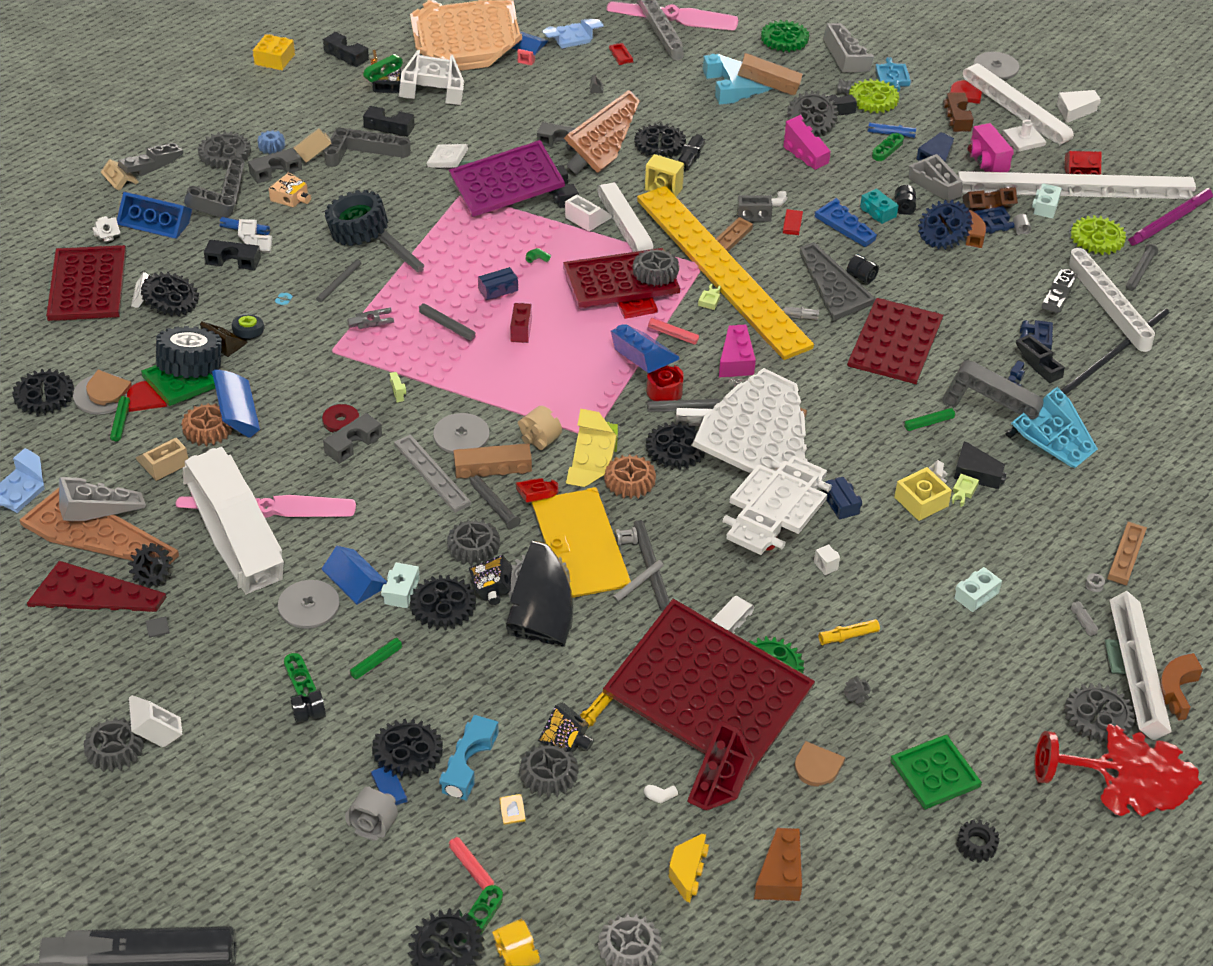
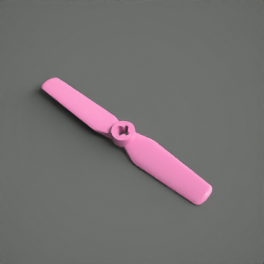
M610 2L607 5V11L646 18L639 4ZM673 4L665 8L661 7L669 21L676 20V22L685 26L735 30L738 25L737 16L693 8L678 9Z
M299 495L273 496L274 500L270 498H263L261 500L260 498H255L264 518L273 515L285 517L353 516L356 510V503L353 499ZM179 497L176 500V507L198 509L193 497Z

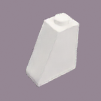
M1095 90L1061 92L1057 100V106L1066 122H1071L1097 111L1098 105H1100V97Z

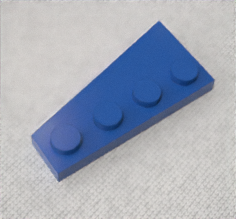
M837 198L815 211V218L864 247L876 240L877 235L867 225L860 223L855 214L851 215L845 205H840V201Z

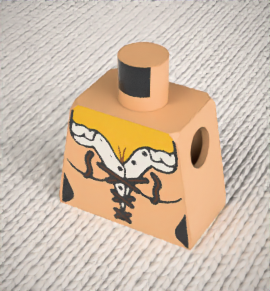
M289 172L269 188L270 201L295 207L300 202L308 204L311 200V195L307 191V184Z

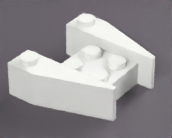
M417 50L401 73L399 97L414 99L416 84L447 88L446 103L461 105L464 80L454 56L450 55V60L420 56V50Z

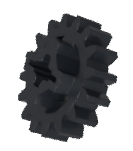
M150 543L149 547L146 544H142V550L136 548L137 554L130 556L134 559L133 562L128 563V565L133 566V569L129 571V573L135 574L132 579L139 581V585L143 586L146 584V587H152L153 584L154 586H160L159 581L166 582L165 576H171L168 569L173 568V565L169 564L173 558L167 556L169 551L163 550V546H156L154 543ZM152 552H156L160 557H155V554ZM142 573H146L149 578H145Z

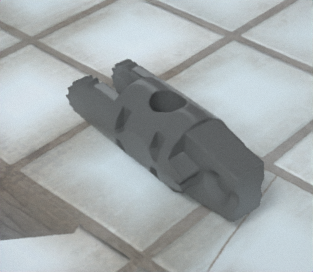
M391 307L355 314L356 317L348 318L347 320L349 328L358 327L359 329L395 322L394 318L380 319V315L392 312Z

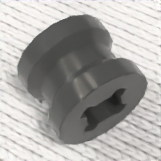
M839 79L837 94L849 95L852 80L843 81V79Z

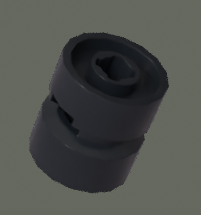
M910 185L899 186L894 194L895 203L898 204L897 213L911 215L916 210V191Z
M859 254L853 256L847 266V273L858 278L866 284L871 283L879 272V265L872 261H867L865 257Z
M320 690L308 692L307 696L303 694L290 696L296 724L308 721L309 717H312L314 720L326 717Z

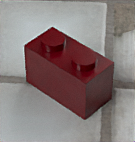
M514 303L510 325L511 342L529 343L532 304Z

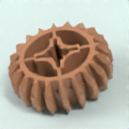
M209 403L207 405L201 404L199 407L194 406L193 410H188V413L184 414L182 420L184 436L192 444L197 442L199 446L202 443L206 447L208 443L215 445L216 441L222 443V438L227 439L233 430L231 426L222 421L220 407L216 403L213 405Z
M630 454L628 457L621 455V458L615 457L614 461H610L608 466H606L604 480L607 488L610 489V493L615 492L616 496L622 494L623 499L626 496H629L630 499L636 496L639 499L640 494L646 496V493L651 492V489L654 487L656 479L655 469L650 464V461H645L644 457L638 458L637 455L631 457Z

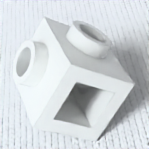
M107 216L98 218V221L94 224L95 227H92L94 236L98 237L99 241H112L114 237L120 235L116 217L109 219Z

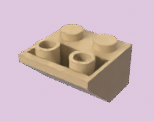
M174 438L137 456L136 460L157 481L183 468L185 460H188L186 447L177 438Z

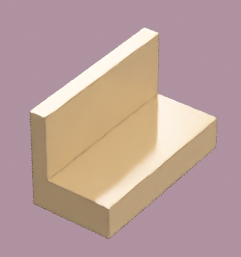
M318 128L296 145L294 149L307 163L331 144V140L326 133L324 134Z
M111 159L108 160L101 171L104 177L117 190H121L127 180L135 184L139 182L131 173L123 171L118 166V163Z

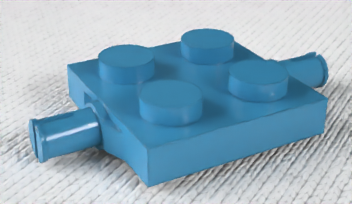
M891 57L886 58L885 64H876L875 71L879 82L883 80L885 84L889 82V86L894 85V89H898L897 92L900 91V86H910L911 80L906 64L893 63Z

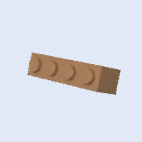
M745 53L738 76L790 95H796L802 73Z
M529 443L453 450L456 478L532 472Z

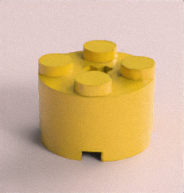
M522 918L492 932L497 952L504 959V966H534L540 963L537 949L534 950V940Z

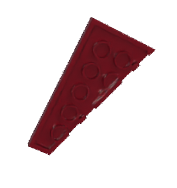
M58 561L28 600L27 606L100 610V608H108L110 610L131 609L132 611L157 612L167 597L166 593Z

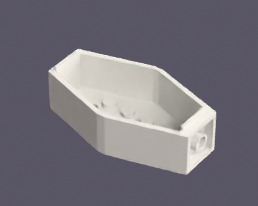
M219 447L217 449L212 448L198 456H191L188 460H185L183 484L188 485L213 544L237 580L238 589L242 588L246 595L283 580L284 561L282 559V549L232 456L227 455L223 447Z

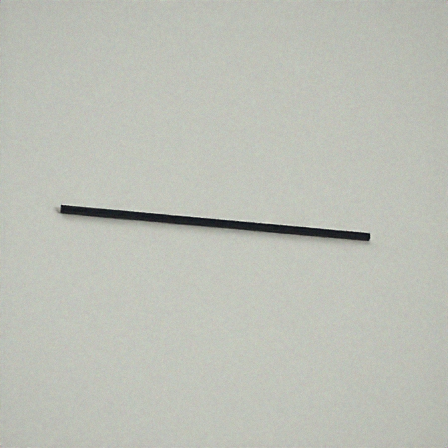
M1167 308L1163 309L1150 319L1147 324L1152 328L1170 313ZM1127 337L1062 388L1061 391L1065 395L1068 394L1132 342ZM1012 427L1005 435L1012 438L1019 431Z

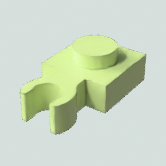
M710 284L709 291L704 290L700 296L698 306L715 310L720 300V286L717 289H712L713 284Z
M397 372L389 373L396 402L404 401V394H406L405 384H401Z
M961 474L953 488L955 494L952 497V503L954 504L955 500H961L960 506H964L965 497L972 498L979 485V480Z

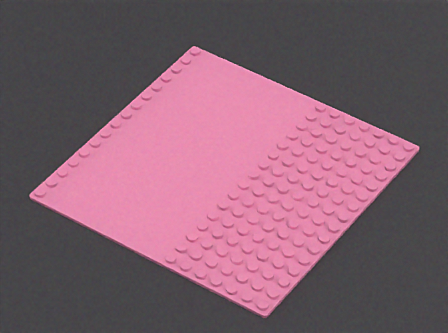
M459 195L412 252L424 264V271L416 272L410 265L404 262L363 311L368 312L391 307L392 312L380 315V319L394 318L395 323L359 329L358 327L349 328L334 346L332 352L389 372H397L398 375L526 416L538 406H545L553 412L551 415L554 419L556 417L559 419L563 429L578 433L579 426L577 424L580 409L599 412L605 419L639 367L615 350L611 330L619 325L627 324L656 340L661 332L648 327L650 319L654 318L667 323L701 270L695 262L678 258L679 271L676 279L680 286V293L653 298L658 308V312L654 314L624 319L617 303L578 308L563 268V262L633 252L627 242L507 206L472 217L461 195ZM539 248L550 254L551 258L548 263L540 258L532 263H528L525 260V255L528 251ZM511 267L518 277V291L486 300L479 291L478 276ZM425 303L476 332L475 339L469 341L421 314L419 306ZM514 303L532 304L529 343L511 342L510 325Z

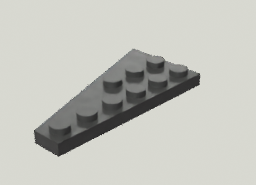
M812 242L800 247V255L833 321L874 304L876 298L817 244Z

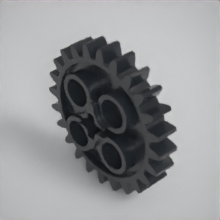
M654 123V126L648 124V127L643 126L642 129H638L634 143L637 151L641 150V154L646 153V157L655 154L665 158L667 156L673 158V154L678 156V152L681 153L683 145L686 144V135H683V131H679L680 128L674 129V125L669 127L668 123L666 125ZM659 134H662L661 148H658Z
M162 271L159 275L153 273V276L148 275V278L144 279L141 287L142 300H146L145 304L151 305L150 309L156 308L157 313L163 311V315L170 313L171 317H173L174 313L178 317H180L181 313L184 315L187 312L191 313L192 309L196 308L199 293H197V288H193L194 283H189V279L183 280V276L177 277L176 273L170 275L167 272L164 275Z
M50 368L47 372L41 369L40 373H37L35 370L33 375L27 373V378L21 377V382H16V386L13 387L14 392H12L18 409L22 408V412L28 410L29 415L36 412V416L40 412L46 415L47 411L53 414L54 409L60 411V406L67 407L66 402H71V397L74 395V385L69 375L65 376L64 372L59 373L58 370L51 372ZM42 382H44V385H45V387H44V393H45V399H46L45 402H43V397H42V396H43Z
M673 421L671 425L665 422L664 427L657 425V429L653 428L652 433H648V438H646L648 457L652 456V461L657 460V465L663 463L664 468H667L668 465L671 466V470L675 467L681 470L682 466L689 469V464L696 466V462L700 463L701 458L705 457L706 452L692 446L698 430L695 431V426L689 428V423L683 426L681 422L678 425H675Z
M439 575V579L431 576V581L424 579V585L418 583V589H413V595H410L412 615H415L416 621L421 620V625L428 623L429 629L433 625L436 626V630H439L440 626H443L445 631L448 626L455 629L456 623L462 626V620L469 621V616H473V610H476L474 589H471L470 584L465 585L464 579L458 582L457 576L453 580L450 579V575H447L446 579L442 575Z
M403 719L401 724L395 720L394 726L387 723V730L380 728V734L376 733L375 740L372 741V755H374V762H378V768L384 767V773L391 770L392 776L400 773V778H403L405 774L412 778L414 773L421 777V771L428 774L429 767L435 769L436 763H440V757L443 755V741H441V735H437V729L431 730L430 724L424 727L423 721L415 724V719H412L410 723Z
M451 908L448 909L447 914H444L439 909L437 917L431 912V920L427 921L423 918L422 922L424 925L422 927L415 926L418 934L410 935L415 941L408 943L412 950L408 953L409 957L413 959L410 962L412 966H444L445 962L449 959H453V961L448 966H477L475 960H482L483 958L479 951L485 950L483 944H481V942L485 941L483 935H481L482 930L477 926L474 918L471 919L468 913L463 915L459 909L455 914ZM449 928L445 934H440L443 929ZM431 936L436 937V938H437L441 943H443L445 946H447V947L451 946L452 949H453L456 953H459V954H461V955H463V956H462V957H458V956H456L451 950H449L447 947H443V948H442V946L439 944V942H437V941L434 940V939H431L430 937H431ZM467 939L464 945L458 946L460 941ZM435 947L432 953L426 954L429 948Z

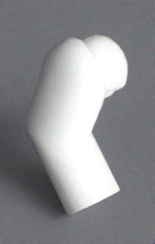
M779 191L778 197L772 199L773 207L781 206L787 201L786 191Z
M647 785L644 788L646 797L657 803H663L678 795V791L673 785L664 790L655 785Z

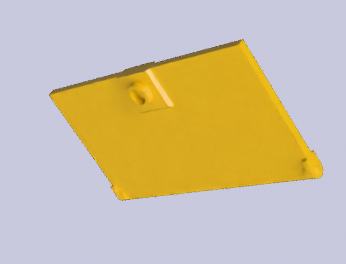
M596 487L531 502L544 543L550 546L558 558H562L563 563H566L570 574V587L573 598L622 589L631 582Z

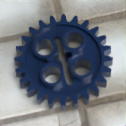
M945 199L944 204H941L940 201H938L937 206L932 204V209L926 208L928 213H922L923 218L919 219L921 224L918 227L922 240L926 244H930L932 248L936 246L938 250L941 246L946 250L948 245L953 248L954 243L959 245V240L965 241L963 236H969L968 231L972 230L971 225L973 224L969 209L966 208L965 204L961 205L959 201L954 203L953 199L950 203ZM938 215H941L943 217L945 223L947 224V226H949L953 234H950L948 232L947 228L945 227L944 223H942Z

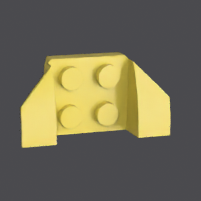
M580 409L577 424L579 426L572 467H569L566 484L585 487L604 476L606 466L613 460L617 435L599 412Z

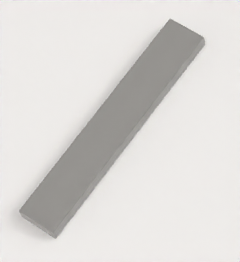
M411 435L394 442L395 447L454 513L471 505V501Z

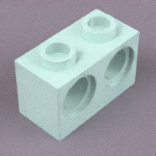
M1042 183L1041 189H1037L1032 208L1035 209L1034 214L1053 218L1062 188Z
M983 567L978 572H973L965 581L957 584L954 599L971 612H974L999 593L1002 580Z

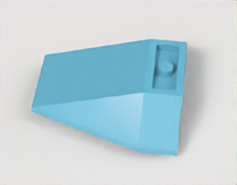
M1056 387L1043 398L1044 404L1036 419H1029L1023 413L1011 424L1023 437L1070 467L1076 468L1097 451L1098 448L1070 399Z

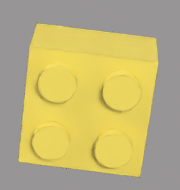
M654 154L646 164L645 190L652 191L666 186L677 197L683 189L684 163Z
M926 467L897 481L894 498L920 521L948 507L952 490Z

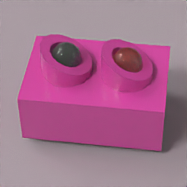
M991 123L973 126L971 142L967 147L970 157H974L980 165V169H983L985 172L1009 173L1013 148L1010 147Z

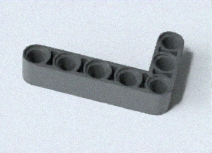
M347 128L336 129L330 138L331 144L324 149L325 164L329 167L338 166L347 149L401 158L411 155L409 138Z
M238 156L230 158L221 194L197 186H190L187 189L184 204L191 209L218 217L229 218L235 206L244 160Z
M966 360L961 364L942 399L944 405H951L954 408L959 404L969 387L1020 415L1025 413L1029 419H1036L1044 404L1043 399L1038 395L970 360Z

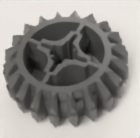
M658 249L644 250V253H639L635 257L633 263L634 276L637 280H641V283H647V285L662 286V283L668 285L669 282H673L677 278L679 271L678 258L671 254L670 251L665 252V249L662 251Z
M468 519L466 523L460 521L459 525H454V528L450 530L447 538V549L450 552L451 558L455 557L456 562L462 560L463 565L469 562L472 566L475 562L479 564L481 561L485 562L488 559H492L494 555L498 554L500 547L499 532H497L496 527L491 526V523L485 524L484 520L478 522L477 519L474 521H469Z
M116 717L113 721H109L106 718L105 723L98 722L97 728L91 727V733H86V740L83 743L84 754L88 762L93 764L95 769L100 767L104 772L109 768L113 772L114 768L118 767L122 771L123 765L130 768V761L137 762V756H142L144 738L131 731V721L127 722L125 718H122L120 721ZM129 738L130 742L128 743V745H125L126 740ZM102 743L101 748L98 750L97 747Z
M550 742L547 746H543L540 743L539 748L532 746L531 752L526 751L525 757H522L519 767L520 779L524 782L525 789L530 788L532 794L538 791L539 797L546 793L548 799L551 793H554L557 798L559 791L566 794L567 788L572 789L573 783H576L579 772L577 760L574 758L572 751L566 752V746L559 748L558 743L555 746H551Z

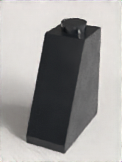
M963 442L954 479L958 480L959 476L963 474L979 480V485L999 490L1000 483H1005L1007 473L1003 472L1005 464L970 443Z

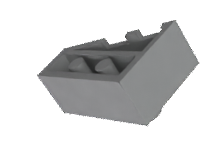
M938 154L909 165V180L944 200L946 199L947 202L962 196L963 181Z

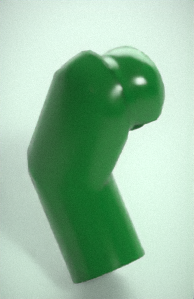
M539 248L530 250L525 255V260L528 263H532L539 258L548 263L551 258L550 254Z

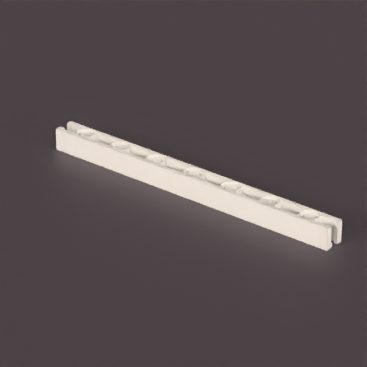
M958 172V177L963 181L962 193L965 194L970 191L984 190V193L997 191L1000 188L1016 187L1017 195H1036L1037 189H1041L1043 183L1061 187L1060 196L1190 199L1193 197L1192 191L1196 189L1193 177Z

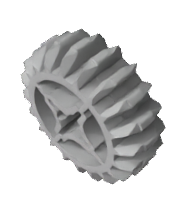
M626 913L625 918L617 915L616 921L610 919L608 925L603 926L602 932L599 934L598 943L601 959H605L606 966H652V963H656L658 955L661 953L662 939L659 937L658 929H654L653 922L647 923L646 916L638 919L637 913L634 917H630ZM640 935L647 940L648 946L640 939ZM612 941L620 948L619 952L612 946Z

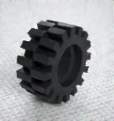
M974 819L970 821V824L965 822L964 826H961L957 837L958 851L960 853L964 852V858L970 856V861L972 862L974 858L977 859V863H981L982 859L985 862L989 861V857L992 859L996 854L1000 838H998V832H995L996 828L994 826L989 828L990 823L986 822L984 825L982 820H978V823H975ZM972 836L981 837L986 841V845H975L969 839Z

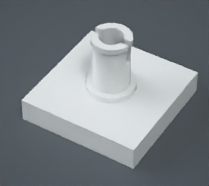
M1023 120L1022 126L1003 130L1005 138L1018 152L1046 145V140L1032 126L1033 122L1031 120Z

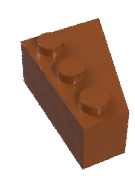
M777 828L756 883L754 899L800 901L802 891L800 829Z

